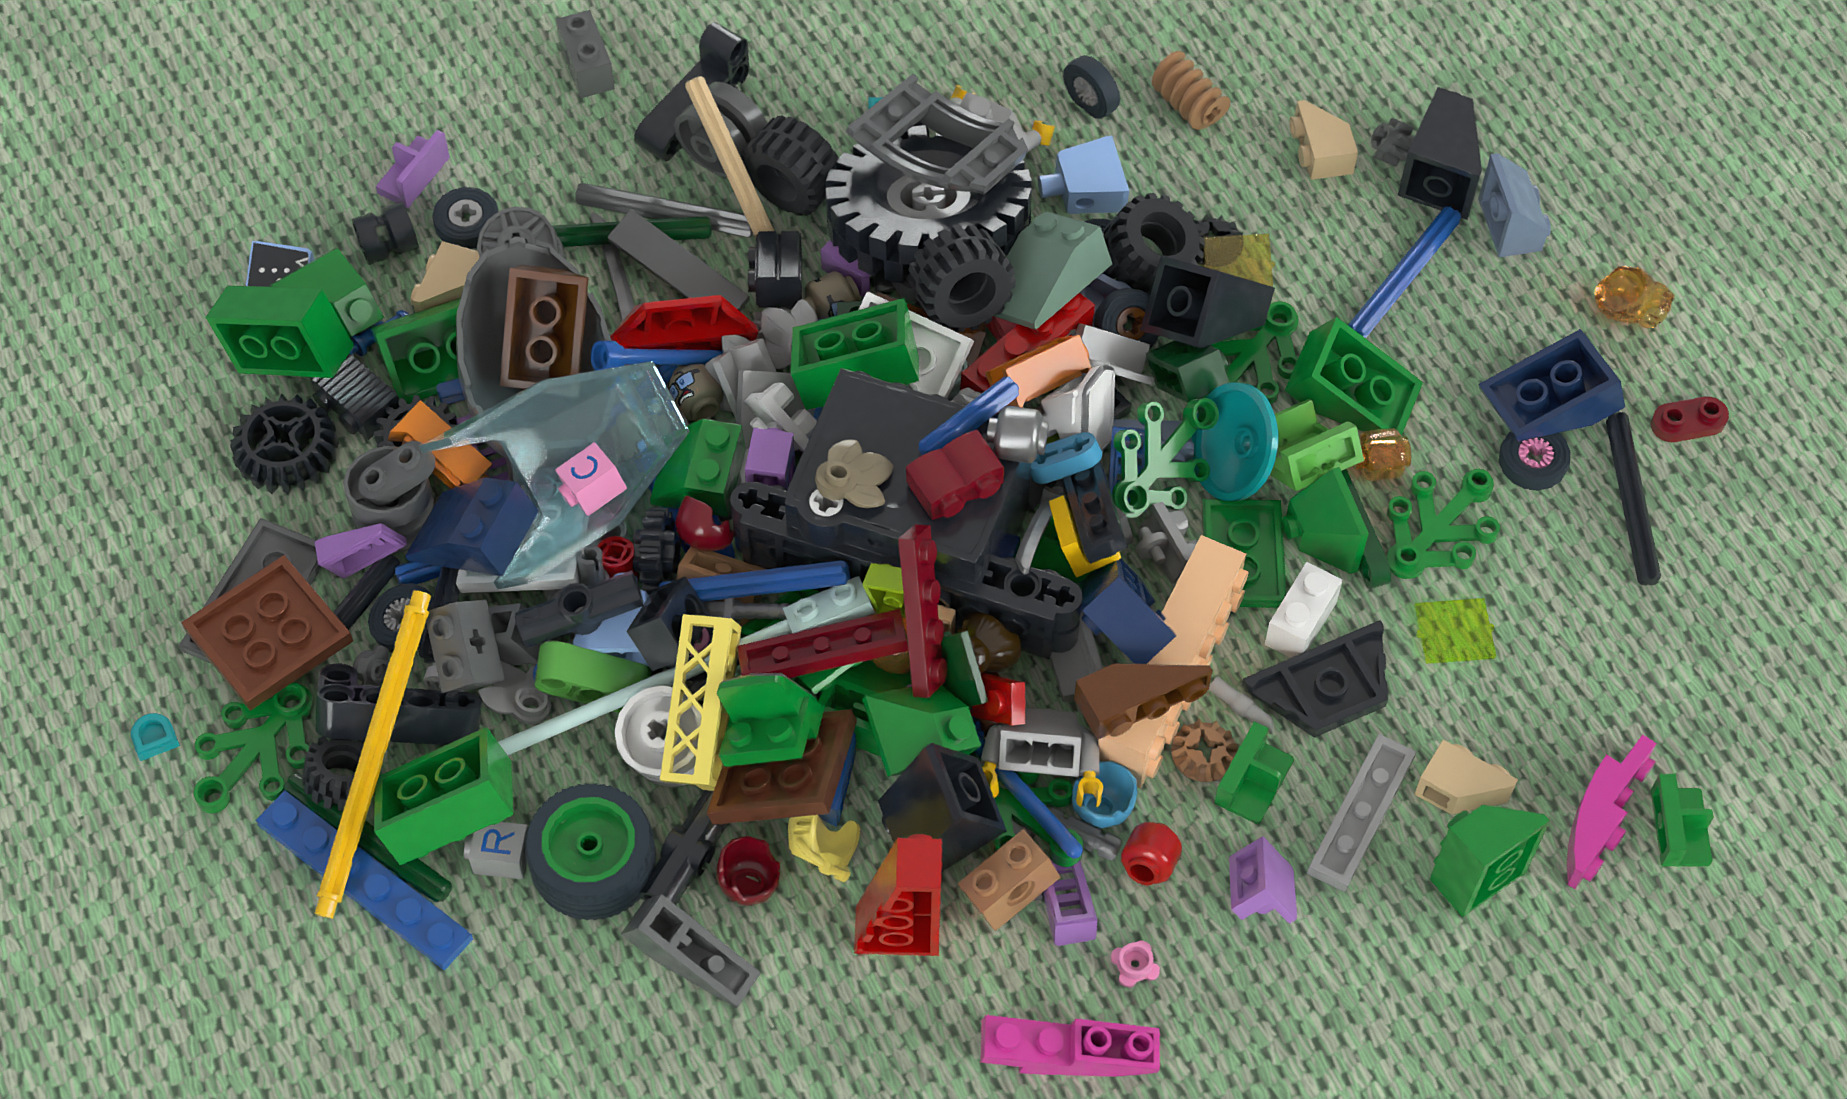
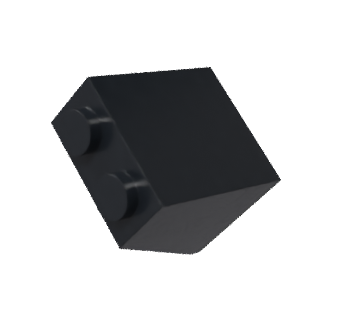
M1437 87L1408 150L1398 196L1440 211L1447 206H1451L1454 210L1459 211L1461 218L1468 220L1482 172L1474 103L1472 98Z
M1161 256L1140 330L1204 348L1265 325L1275 287Z
M934 743L927 745L878 800L883 814V826L891 835L893 843H895L897 838H907L914 834H924L933 839H942L941 872L1007 832L979 758Z

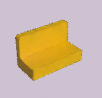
M1064 495L1048 501L1061 549L1076 577L1121 558L1119 551L1112 557L1103 558L1090 564L1084 553L1074 516Z

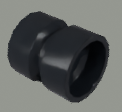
M403 202L382 208L379 216L370 212L352 218L356 237L368 265L388 259L391 251H395L400 255L419 248L412 222ZM384 227L388 240L380 242L376 229Z

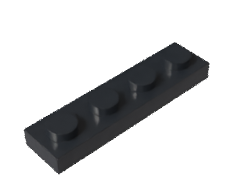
M1101 459L1096 465L1087 470L1064 477L1063 481L1075 523L1089 563L1112 557L1117 552L1128 548Z

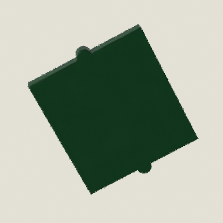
M950 631L944 632L941 649L942 659H945L947 662V677L942 686L966 704L969 710L974 705L989 702L968 631L951 634Z

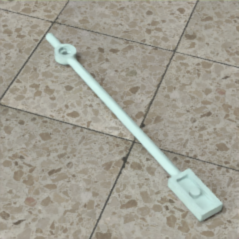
M857 576L848 580L846 585L833 586L784 607L786 620L741 638L739 645L865 617L873 614L874 610L860 577ZM710 655L704 659L708 666ZM700 663L686 674V680L706 672ZM675 667L500 740L498 743L505 753L510 755L625 706L631 697L646 688L661 685L673 686Z

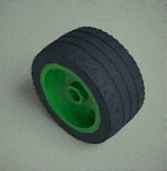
M585 783L584 785L570 786L559 793H555L554 796L549 797L537 809L527 830L525 852L534 886L552 908L554 907L556 911L571 918L585 919L587 921L602 920L628 910L629 907H632L640 899L639 893L655 867V842L646 814L630 795L628 796L624 791L622 792L620 789H615L612 786Z

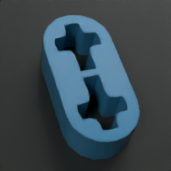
M1083 432L1046 444L1044 455L1037 454L1036 459L1031 463V477L1033 481L1040 484L1049 483L1096 465L1102 458L1103 453L1095 436L1091 433Z

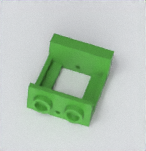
M1307 399L1275 414L1279 432V445L1276 461L1270 475L1294 491L1309 486L1333 468L1340 467L1342 471L1364 461L1356 425L1347 421L1329 430L1317 422L1311 399Z

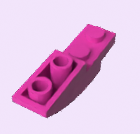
M1643 734L1622 763L1606 754L1595 771L1578 806L1571 828L1567 852L1568 885L1576 889L1583 878L1589 882L1592 881L1604 863L1599 858L1605 848L1613 852L1626 833V830L1621 825L1628 813L1623 808L1634 793L1629 786L1635 778L1643 782L1656 763L1650 756L1657 743Z
M985 1015L981 1021L980 1063L1019 1067V1073L1114 1077L1158 1073L1160 1070V1029L1076 1018L1071 1024Z

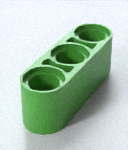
M549 641L540 645L534 685L536 689L543 693L588 704L653 676V671L650 667L641 663L564 642ZM623 707L614 710V712L620 713Z

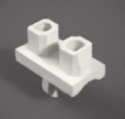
M774 383L762 393H751L744 401L757 416L750 422L751 427L761 429L779 428L785 432L794 433L795 451L800 449L804 452L809 441L808 438L811 436L817 421L805 409L798 410L791 418L783 409L794 399L793 393L784 383Z

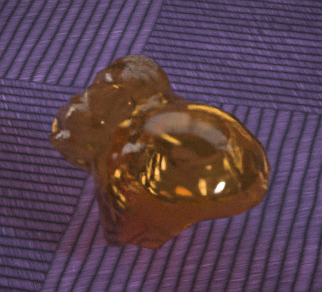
M1618 266L1600 281L1595 288V303L1603 315L1620 322L1639 323L1647 329L1657 327L1658 324L1664 321L1671 310L1672 301L1674 300V293L1666 285L1658 281L1653 282L1650 275L1639 267Z

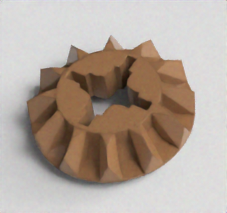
M1199 718L1193 724L1188 726L1184 724L1177 735L1174 736L1171 754L1175 766L1182 774L1192 780L1212 782L1223 778L1237 753L1238 744L1233 740L1231 730L1226 731L1219 726L1217 721L1207 723L1202 722ZM1201 737L1204 738L1208 747H1215V749L1211 750L1208 763L1206 757H1203L1202 751H1195L1199 747Z

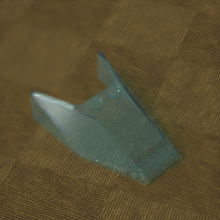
M649 361L539 381L419 445L422 453L476 443L497 441L504 448L533 504L539 510V521L515 553L503 576H498L494 581L497 589H503L533 582L621 524L690 431L654 362ZM595 442L615 465L627 489L587 516L578 504L571 508L562 497L558 487L563 483L555 469Z

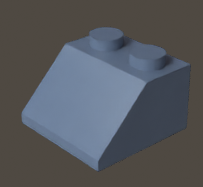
M1498 153L1491 154L1478 200L1498 257L1542 251L1546 237L1550 235L1551 226L1548 216L1546 214L1543 215L1539 205L1540 195L1537 186L1532 185L1528 172Z

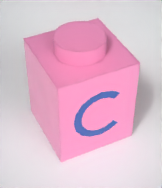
M595 442L555 469L563 483L558 487L562 497L571 508L578 504L587 516L627 489L615 465Z

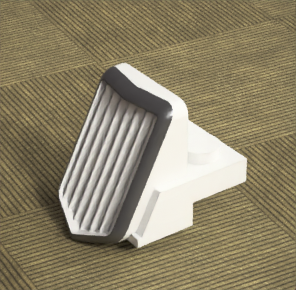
M1110 364L1092 367L1088 373H1083L1082 376L1061 385L1041 401L1042 404L1036 410L1041 413L1042 421L1049 422L1047 437L1058 433L1060 439H1064L1078 433L1088 432L1095 436L1102 452L1110 445L1112 426H1114V368Z

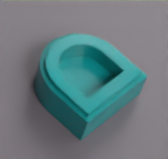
M146 714L140 717L132 726L131 739L140 761L180 746L170 720L162 714Z

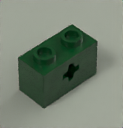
M1174 340L1146 353L1157 388L1187 403L1193 399H1200L1209 395L1217 387L1229 383L1226 371L1229 369L1227 359L1222 351L1212 346L1199 348Z

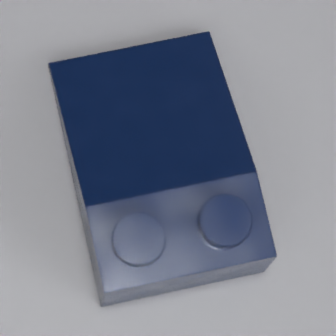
M1581 329L1478 384L1479 389L1517 441L1592 426L1625 408L1620 379Z
M484 477L441 493L405 557L413 562L503 576L539 510L520 485L514 481Z

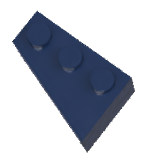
M1122 558L1094 570L1079 584L1082 591L1081 611L1084 614L1081 618L1084 623L1098 636L1103 632L1134 664H1147L1177 636L1174 630L1164 622L1166 619L1164 614L1159 609L1154 612L1150 608L1156 601L1143 580Z

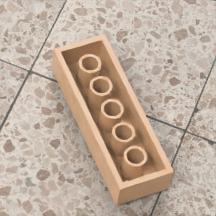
M1200 536L1162 611L1166 617L1164 622L1174 630L1177 636L1147 664H1211L1213 656L1210 653L1214 644L1220 645L1229 626V623L1226 622L1231 611L1237 612L1245 594V591L1242 589L1249 574L1248 571L1243 569L1245 553L1205 536ZM1184 700L1171 706L1168 712L1153 720L1145 718L1134 723L1122 735L1116 737L1108 735L1099 739V761H1113L1127 767L1136 778L1137 787L1141 788L1147 776L1152 779L1156 776L1163 756L1160 754L1164 744L1170 745L1180 725V722L1177 720L1181 710L1188 711L1192 702L1187 703Z

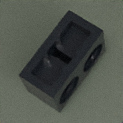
M686 576L653 589L646 599L644 606L641 607L627 629L628 635L652 671L667 665L670 668L676 667L683 614L711 616ZM693 626L692 645L701 638L704 627Z

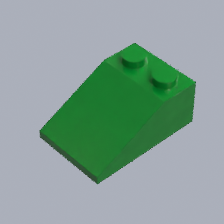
M1335 317L1309 332L1284 391L1299 402L1311 399L1316 414L1342 424L1349 421L1356 425L1357 430L1398 443L1423 381L1338 317Z

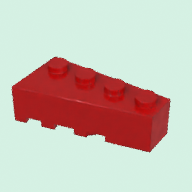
M924 834L897 838L856 905L854 954L939 956L942 839H933Z

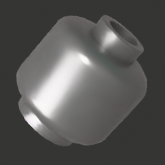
M1005 406L1000 410L998 419L990 418L986 442L994 443V452L999 459L1032 463L1036 459L1037 454L1044 455L1049 422L1042 421V415L1036 409Z

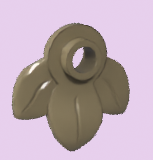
M843 440L829 449L827 462L822 463L817 468L815 482L819 493L829 500L836 501L846 498L858 507H878L885 503V499L877 486L889 478L894 466L887 458L880 454L872 452L862 453L861 446L857 440Z

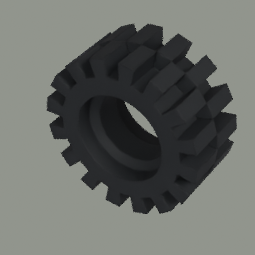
M322 736L318 738V744L313 742L309 746V751H306L302 785H305L304 791L307 795L312 794L313 802L318 804L321 800H324L323 807L331 809L332 804H338V811H344L355 774L342 776L330 772L329 769L346 768L356 772L364 740H357L356 742L347 739L331 738L328 741L326 737Z

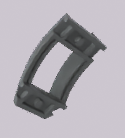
M911 74L846 129V133L851 139L899 173L934 187L985 194L1015 168L1028 151L1023 138L1018 139L1013 129L1015 122L1010 118L1002 123L975 115L951 102L937 91L933 94L928 92L917 83L918 77L914 74ZM920 121L939 135L974 149L950 169L923 161L902 150L893 142Z

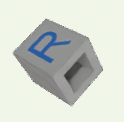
M500 822L474 832V834H469L465 840L464 858L469 859L473 874L524 879L527 864L525 852L527 825Z

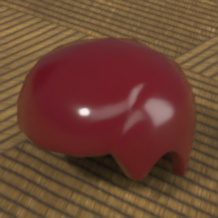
M690 496L683 498L675 523L677 532L682 540L692 548L702 551L721 550L731 545L735 534L733 530H730L729 521L727 520L721 525L714 524L713 510L710 506Z
M748 835L734 838L721 849L716 866L718 885L732 902H737L739 905L753 906L765 902L778 890L780 862L775 860L770 852L769 844L765 840ZM746 876L754 877V878H756L758 881L753 880V879H751V878H748V877H746Z

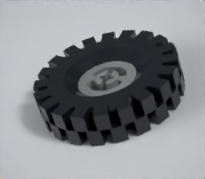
M925 125L911 127L907 131V139L903 140L899 137L893 142L902 150L923 161L950 169L974 149L943 137L938 133L935 134V137H928ZM857 143L853 146V155L844 152L835 161V170L830 169L826 179L827 228L833 247H839V255L848 263L858 260V269L872 276L884 268L885 280L903 283L909 274L910 263L916 261L914 258L918 249L922 250L925 247L924 242L929 237L931 239L937 237V232L943 229L948 232L951 231L952 226L961 225L963 229L967 225L976 226L978 230L982 228L993 237L1007 257L1020 232L1031 224V177L1029 170H1025V162L1023 160L985 194H980L977 192L938 188L916 181L889 167Z

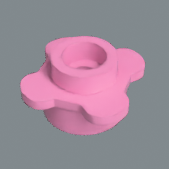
M1145 941L1133 942L1125 945L1123 948H1116L1112 951L1111 962L1118 967L1120 972L1119 982L1122 986L1131 988L1138 981L1145 979L1153 981L1158 978L1160 968L1157 964L1153 963L1152 948L1149 943ZM1137 961L1139 966L1133 967L1131 963Z

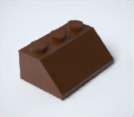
M519 265L509 269L500 386L578 395L589 277L561 269Z

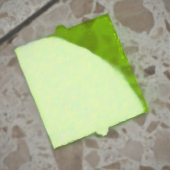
M1484 598L1415 603L1414 607L1419 627L1416 636L1421 638L1426 664L1496 659L1497 655L1492 636L1494 625L1489 622Z

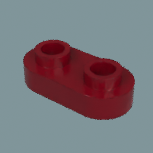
M1710 396L1660 405L1655 410L1651 419V429L1659 439L1666 442H1680L1719 434L1725 428L1729 419V411L1721 400ZM1705 410L1712 411L1715 415H1710ZM1668 417H1673V418L1677 419L1678 421H1677V422L1671 421Z

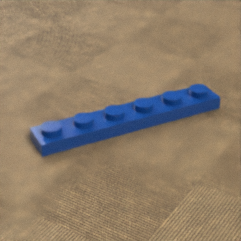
M284 791L256 819L257 825L320 875L324 876L337 830L287 791ZM357 846L344 893L445 971L473 940L472 934Z

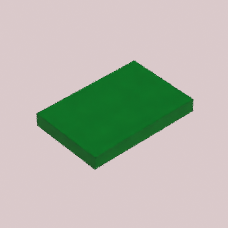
M1202 499L1203 536L1246 554L1243 569L1248 571L1249 574L1242 589L1245 591L1239 607L1279 608L1287 594L1281 500L1244 499L1240 501H1225L1220 499Z

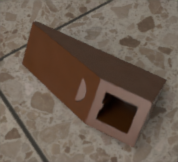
M1113 663L1076 680L1074 700L1097 740L1108 735L1116 737L1127 732L1138 721L1145 718L1149 720L1159 718L1168 712L1173 705L1184 700L1190 703L1204 696L1210 687L1213 670L1210 665Z

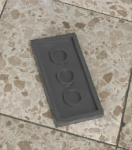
M260 518L204 607L283 555L286 556L311 586L322 568L318 565L315 548L316 540ZM186 633L179 644L180 650L211 663Z

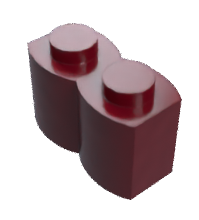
M978 430L965 433L949 442L942 449L928 452L906 466V483L931 519L942 516H954L962 510L967 501L979 497L984 499L992 496L1004 482V467Z

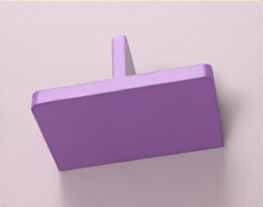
M439 130L429 140L417 136L409 147L400 143L393 145L392 151L395 163L376 185L377 194L395 203L403 202L406 208L410 207L450 158L445 133Z
M1263 836L1229 857L1231 910L1241 920L1255 912L1266 914L1273 909L1289 924L1297 920L1294 869Z

